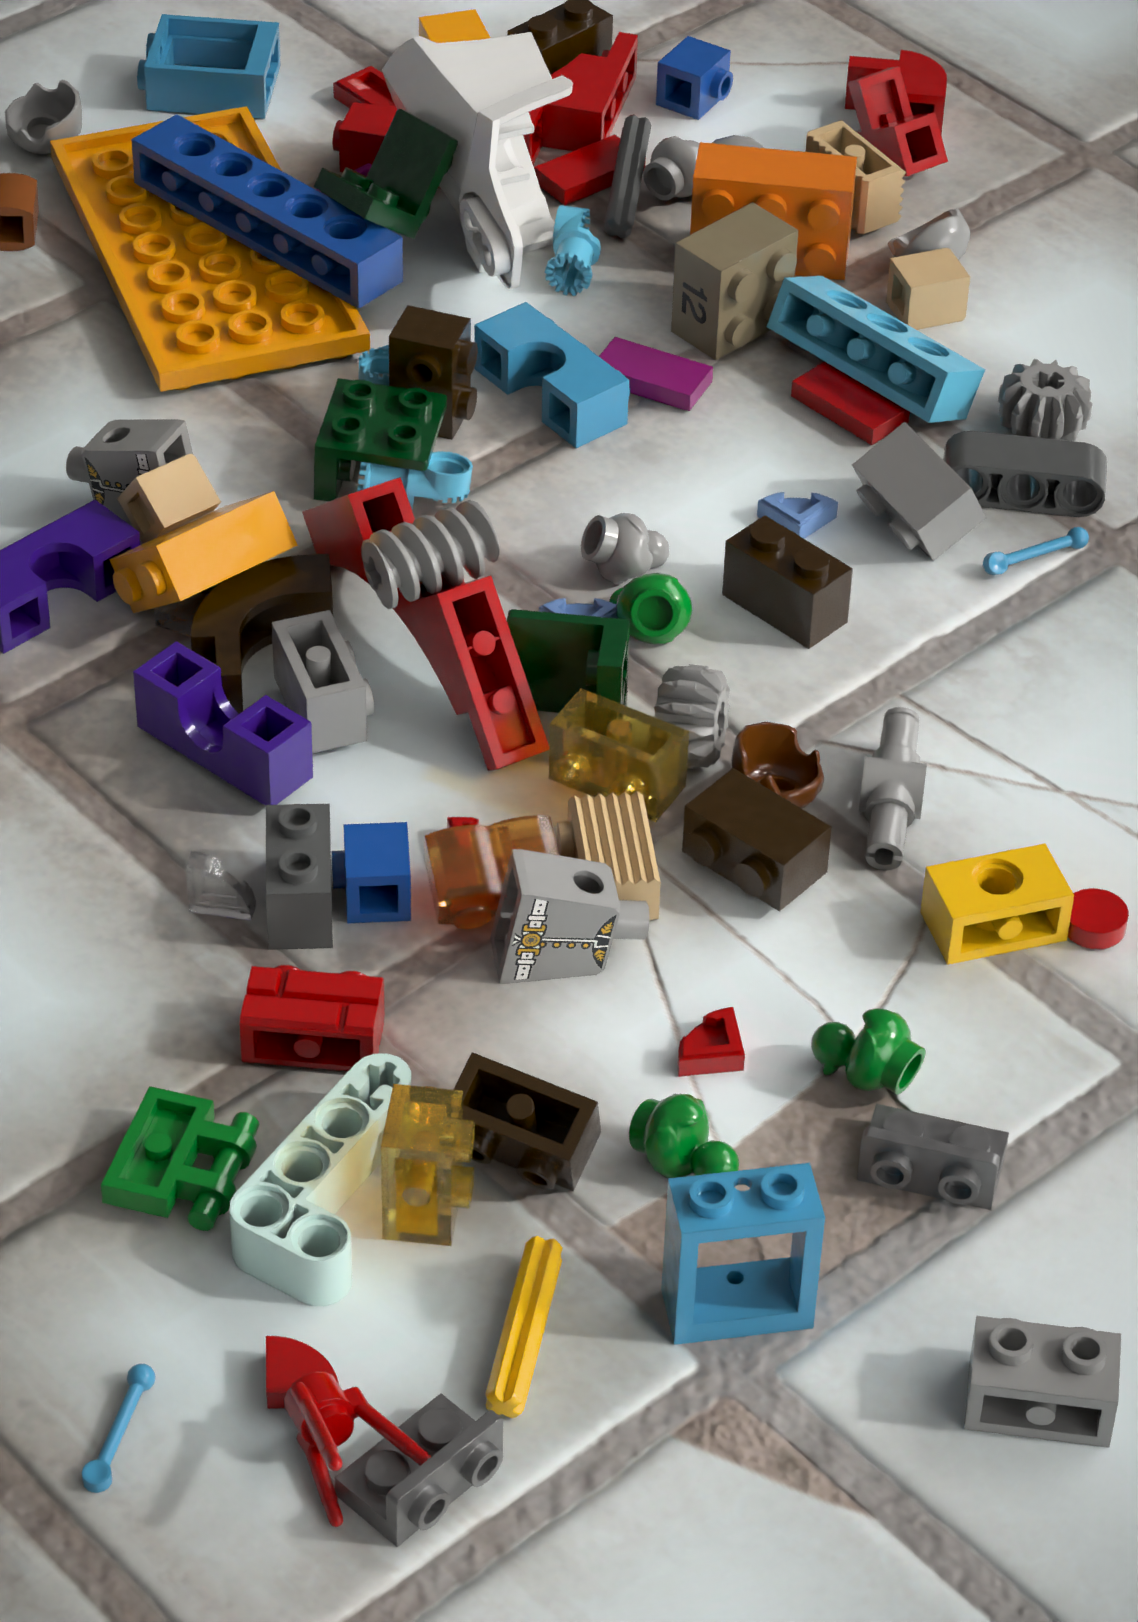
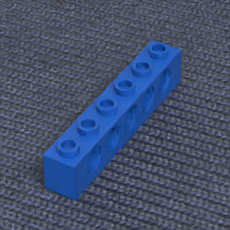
M178 114L131 139L135 184L359 309L403 282L402 236L364 219L334 199Z

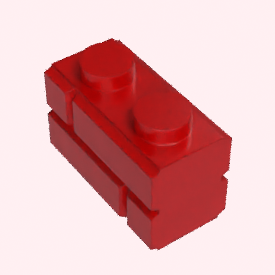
M280 965L275 968L251 966L246 995L244 996L240 1014L241 1061L349 1071L363 1057L379 1053L385 1016L384 978L366 976L357 971L327 973L304 971L290 965Z

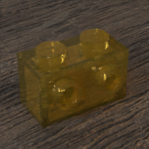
M580 688L550 723L548 778L593 797L599 793L604 797L611 793L619 796L623 792L631 796L638 791L643 794L648 819L657 822L686 787L689 731Z
M393 1084L381 1143L382 1239L452 1246L458 1208L470 1209L475 1176L474 1167L463 1166V1162H471L475 1135V1121L463 1120V1091L431 1086L421 1087Z

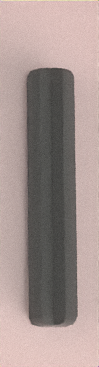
M633 114L625 118L604 223V229L609 236L617 235L623 239L631 235L652 126L646 117L638 118Z

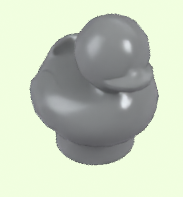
M673 136L665 138L657 144L651 154L650 163L646 165L643 171L644 182L655 197L661 200H670L673 197L683 198L692 195L693 175L700 143L692 140H682L679 137Z
M620 513L610 518L597 515L590 520L585 528L581 540V554L585 560L596 563L603 578L615 584H622L628 579L642 576L650 568L662 566L669 556V544L662 534L657 531L647 530L644 522L635 514Z

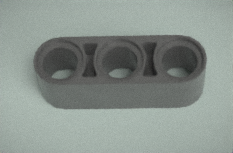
M962 431L954 434L947 441L944 448L943 460L972 488L981 507L1071 517H1087L1095 514L1104 504L1107 459L1103 451L1095 445L1085 442L979 431Z

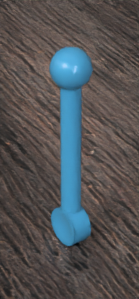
M1074 527L1068 531L1066 536L1012 553L991 552L984 557L983 567L990 575L1003 574L1008 569V565L1069 546L1074 549H1081L1087 545L1089 534L1082 527Z
M147 1364L134 1365L128 1371L127 1382L129 1388L97 1460L88 1462L82 1469L84 1487L90 1492H103L112 1484L110 1464L142 1392L151 1389L155 1382V1373L151 1366Z

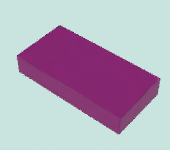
M614 337L599 355L601 359L616 370H619L629 379L631 394L686 411H690L713 380V366L618 337Z

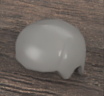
M66 80L59 81L56 89H47L39 83H34L25 96L13 100L5 110L7 135L13 143L22 149L36 154H51L50 141L78 136L81 133L82 106L79 92Z
M957 208L954 210L950 209L929 222L891 239L888 242V246L894 257L949 248L959 260L965 254L968 246L970 230L960 210Z

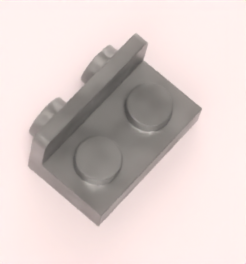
M876 1104L870 1126L865 1127L861 1139L857 1180L880 1185L888 1189H899L948 1200L956 1204H966L991 1210L1007 1150L1009 1132Z
M440 1393L398 1427L430 1454L431 1458L419 1466L410 1457L404 1455L388 1440L383 1438L335 1477L337 1497L398 1547L419 1529L427 1530L433 1527L443 1517L448 1506L470 1487L484 1485L497 1472L503 1461V1418L493 1410H489L475 1421Z

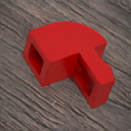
M908 50L900 51L899 60L860 56L849 57L845 109L855 110L848 82L887 68L900 66L912 114L919 115L935 112L942 135L947 74L938 62L928 56Z
M900 66L887 68L848 82L860 125V130L856 132L906 172L903 177L948 162L935 112L919 115L912 114Z

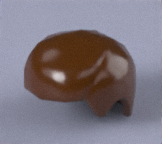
M761 722L746 725L736 736L731 757V769L738 770L801 809L813 802L822 790L824 774L822 766L819 764V751L814 750L810 754L803 752L799 747L795 728L784 724Z

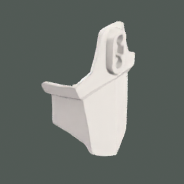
M531 32L482 40L436 43L422 36L413 37L404 42L392 54L382 69L396 109L405 110L458 140V146L453 154L452 165L443 176L439 186L460 217L467 251L479 272H486L491 277L497 276L508 290L518 288L521 276L522 255L552 245L555 224L550 216L546 198L542 194L523 137L525 134L534 133L535 126L531 121L529 111L569 96L572 93L573 82L564 76L552 79Z

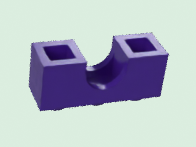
M93 500L1 549L0 652L4 654L51 628L47 591L58 588L77 589L87 594L96 602L117 592L113 582L114 569L110 559L140 546L139 531L97 500Z
M174 642L133 671L137 727L265 806L277 805L313 778L312 723L267 695L239 714L231 706L224 694L221 682V668L179 642Z

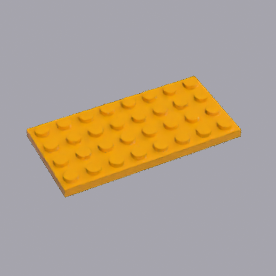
M247 106L183 117L281 170ZM163 121L50 141L51 158L160 392L173 389L183 390L193 385L224 379H239L249 374L275 369H290L300 364L331 358L341 359L351 354L369 351L370 332L356 307L134 183L131 139Z

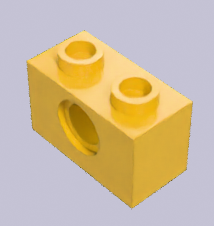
M1044 843L926 866L920 913L946 964L949 965L1067 941L1074 894L1047 845Z

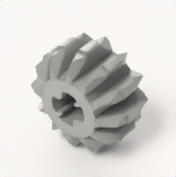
M1033 359L1030 366L1015 364L1012 374L1004 376L1003 384L1000 385L998 402L1000 403L999 415L1001 416V426L1012 429V434L1017 436L1056 440L1064 439L1067 441L1076 440L1078 432L1086 429L1087 421L1091 417L1090 379L1078 376L1077 367L1063 368L1059 366L1057 360L1051 364H1043L1038 359Z
M689 664V666H674L673 668H668L662 677V684L658 687V697L654 706L655 716L652 725L654 729L653 746L660 762L674 764V767L694 769V767L708 768L710 765H714L720 758L721 748L725 745L726 729L729 727L728 712L730 709L728 704L730 689L722 671L709 669L708 666Z

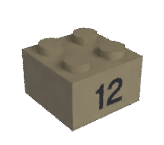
M752 202L676 242L671 332L714 360H718L770 331L771 329L766 326L785 277H795L798 229Z

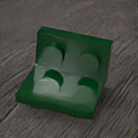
M398 109L367 176L345 167L342 176L322 168L313 187L364 219L415 239L421 224L426 220L430 212L431 202L439 184L452 165L453 154L458 146V140L413 114Z
M338 378L314 447V500L329 502L337 499L342 482L352 481L356 461L419 471L427 470L446 411L447 395L428 392L421 388H401L375 384L367 380Z
M517 609L509 610L507 623L537 711L584 715L585 732H595V757L619 760L627 714L630 619Z

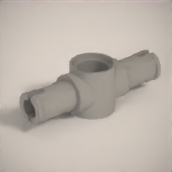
M895 707L885 713L880 746L874 751L872 757L865 756L859 812H865V818L869 822L866 861L870 866L880 870H892L901 865L907 827L912 824L914 818L921 819L927 764L921 763L920 757L916 753L919 716L913 710L904 707Z

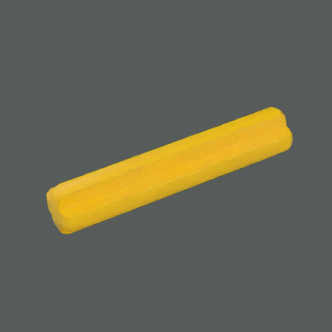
M534 1236L525 1243L485 1392L487 1398L486 1409L488 1411L493 1410L498 1415L503 1414L509 1418H515L524 1411L562 1263L561 1253L563 1248L554 1238L545 1240L539 1236Z

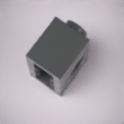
M330 803L266 805L268 950L333 948Z

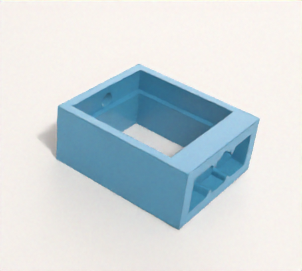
M162 14L156 33L148 34L146 44L147 59H140L138 64L137 85L139 90L146 91L147 110L205 114L247 106L253 118L265 119L281 65L279 22Z
M810 1163L668 1178L661 1291L674 1345L814 1328L825 1215ZM737 1185H746L750 1189L746 1191L737 1190L735 1187ZM792 1233L790 1257L697 1268L699 1243Z

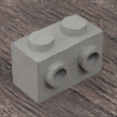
M906 422L902 423L852 464L863 484L856 491L865 505L877 517L885 511L893 519L889 523L890 528L905 547L912 550L918 545L933 561L986 519L972 488Z
M327 610L272 622L274 678L287 707L312 723V753L367 741L366 716L373 715L375 710L372 690L368 680L362 679L356 666L352 646L349 641H344L331 611Z
M976 1316L969 1360L964 1429L1110 1448L1119 1401L1121 1333L1096 1331L1087 1327L1072 1328L1024 1322L1015 1318L1000 1319Z

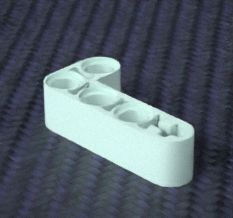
M378 1053L363 1057L355 1063L235 1192L230 1201L229 1209L232 1258L236 1266L242 1271L311 1306H328L339 1302L347 1296L352 1287L351 1231L347 1223L335 1214L407 1135L412 1126L411 1070L405 1061L391 1054Z

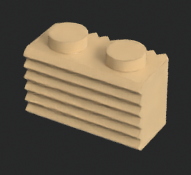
M842 120L807 133L805 152L857 157L852 229L856 230L857 233L865 234L898 222L902 217L899 212L903 208L899 204L904 199L900 196L904 191L901 186L905 182L902 177L906 173L902 168Z
M636 791L631 796L623 792L619 796L611 793L604 797L599 793L594 798L586 794L581 799L575 795L568 800L567 821L557 822L558 855L605 863L612 869L619 900L646 901L649 907L650 920L659 919L661 882L643 794Z

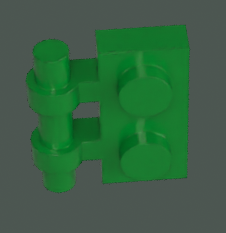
M149 1086L101 1183L102 1203L168 1218L177 1198L184 1199L193 1203L187 1217L190 1225L201 1231L211 1230L218 1216L225 1214L230 1208V1201L237 1191L234 1181L239 1170L246 1169L255 1154L257 1144L254 1137L260 1125L259 1121L249 1113L240 1112L234 1116L230 1126L215 1123L213 1100ZM198 1153L213 1156L214 1161L209 1171L192 1167Z

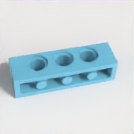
M824 276L785 277L766 326L928 423L966 419L985 372L984 368Z

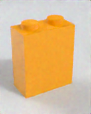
M275 491L219 508L110 559V563L114 569L113 582L118 595L125 603L130 605L133 613L182 601L294 548L298 544Z

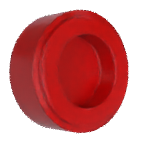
M1088 888L1073 893L1074 900L1068 938L1074 943L1090 949H1106L1118 944L1124 938L1127 928L1129 911L1125 902L1116 894L1098 888Z

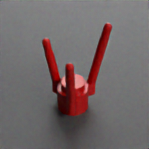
M313 1372L302 1376L292 1384L284 1398L285 1409L299 1431L296 1440L307 1457L322 1505L325 1508L328 1521L333 1527L342 1525L343 1515L327 1465L332 1471L341 1469L342 1459L337 1447L346 1442L354 1430L355 1418L360 1417L419 1466L431 1458V1455L423 1450L412 1438L371 1406L358 1387L342 1390L334 1376L327 1372Z

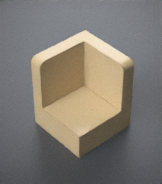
M949 248L890 258L886 303L898 320L916 330L960 322L966 317L970 275Z
M187 454L136 477L117 498L132 526L139 531L140 540L143 544L213 512L221 503L193 454Z

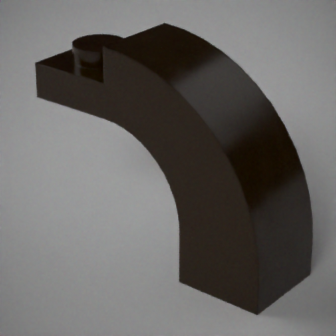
M329 554L288 556L262 562L222 581L204 598L198 607L191 626V650L221 668V682L224 694L231 706L239 714L243 712V669L255 653L272 644V622L330 610L333 615V591Z

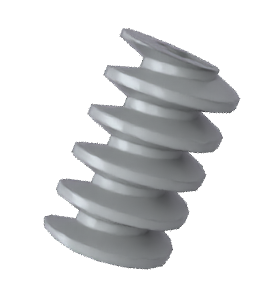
M471 500L457 505L456 509L444 508L436 512L434 517L423 515L415 519L413 524L407 522L400 523L394 526L391 532L383 529L371 534L370 539L364 540L361 546V556L368 582L376 592L382 605L388 610L398 606L397 588H399L405 599L410 602L415 601L420 597L419 581L430 594L438 593L442 587L441 573L448 584L453 587L463 583V568L473 579L481 578L485 572L484 558L494 563L498 560L500 553L497 535L491 520L479 503Z

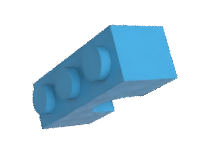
M524 302L474 325V342L478 346L474 369L507 395L525 387L542 386V422L573 447L579 448L628 424L629 379L529 303Z

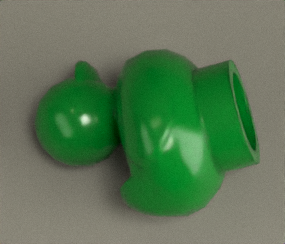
M651 573L634 578L624 588L616 590L609 602L616 604L617 618L630 619L629 635L648 644L672 642L685 630L692 615V602L687 590L679 583L677 578L669 574Z
M875 1008L865 1011L862 1015L865 1024L857 1037H855L853 1031L846 1024L840 1022H827L816 1029L811 1039V1049L815 1058L824 1065V1075H831L840 1067L846 1066L847 1080L856 1089L862 1091L878 1090L885 1087L897 1095L901 1094L914 1080L926 1054L925 1048L911 1040V1031L906 1020L900 1014L886 1009Z
M673 1094L661 1101L647 1099L636 1109L629 1127L630 1144L634 1150L644 1153L652 1168L664 1177L677 1178L686 1177L691 1173H694V1175H704L739 1170L738 1155L729 1144L714 1140L708 1142L709 1116L701 1099H696L690 1094Z

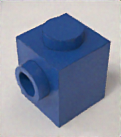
M687 36L658 61L656 105L699 120L720 100H724L731 90L733 84V74L730 72L731 50Z
M407 822L343 824L344 850L332 851L333 889H346L347 924L411 921V871Z

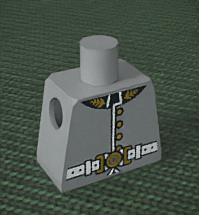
M178 419L110 421L85 447L76 446L69 452L66 460V473L71 480L89 483L93 500H97L132 526L117 498L136 477L187 454H193L186 422Z
M512 849L490 936L499 983L510 984L599 974L605 970L613 939H646L650 920L647 902L619 900L612 869L605 863L523 849Z

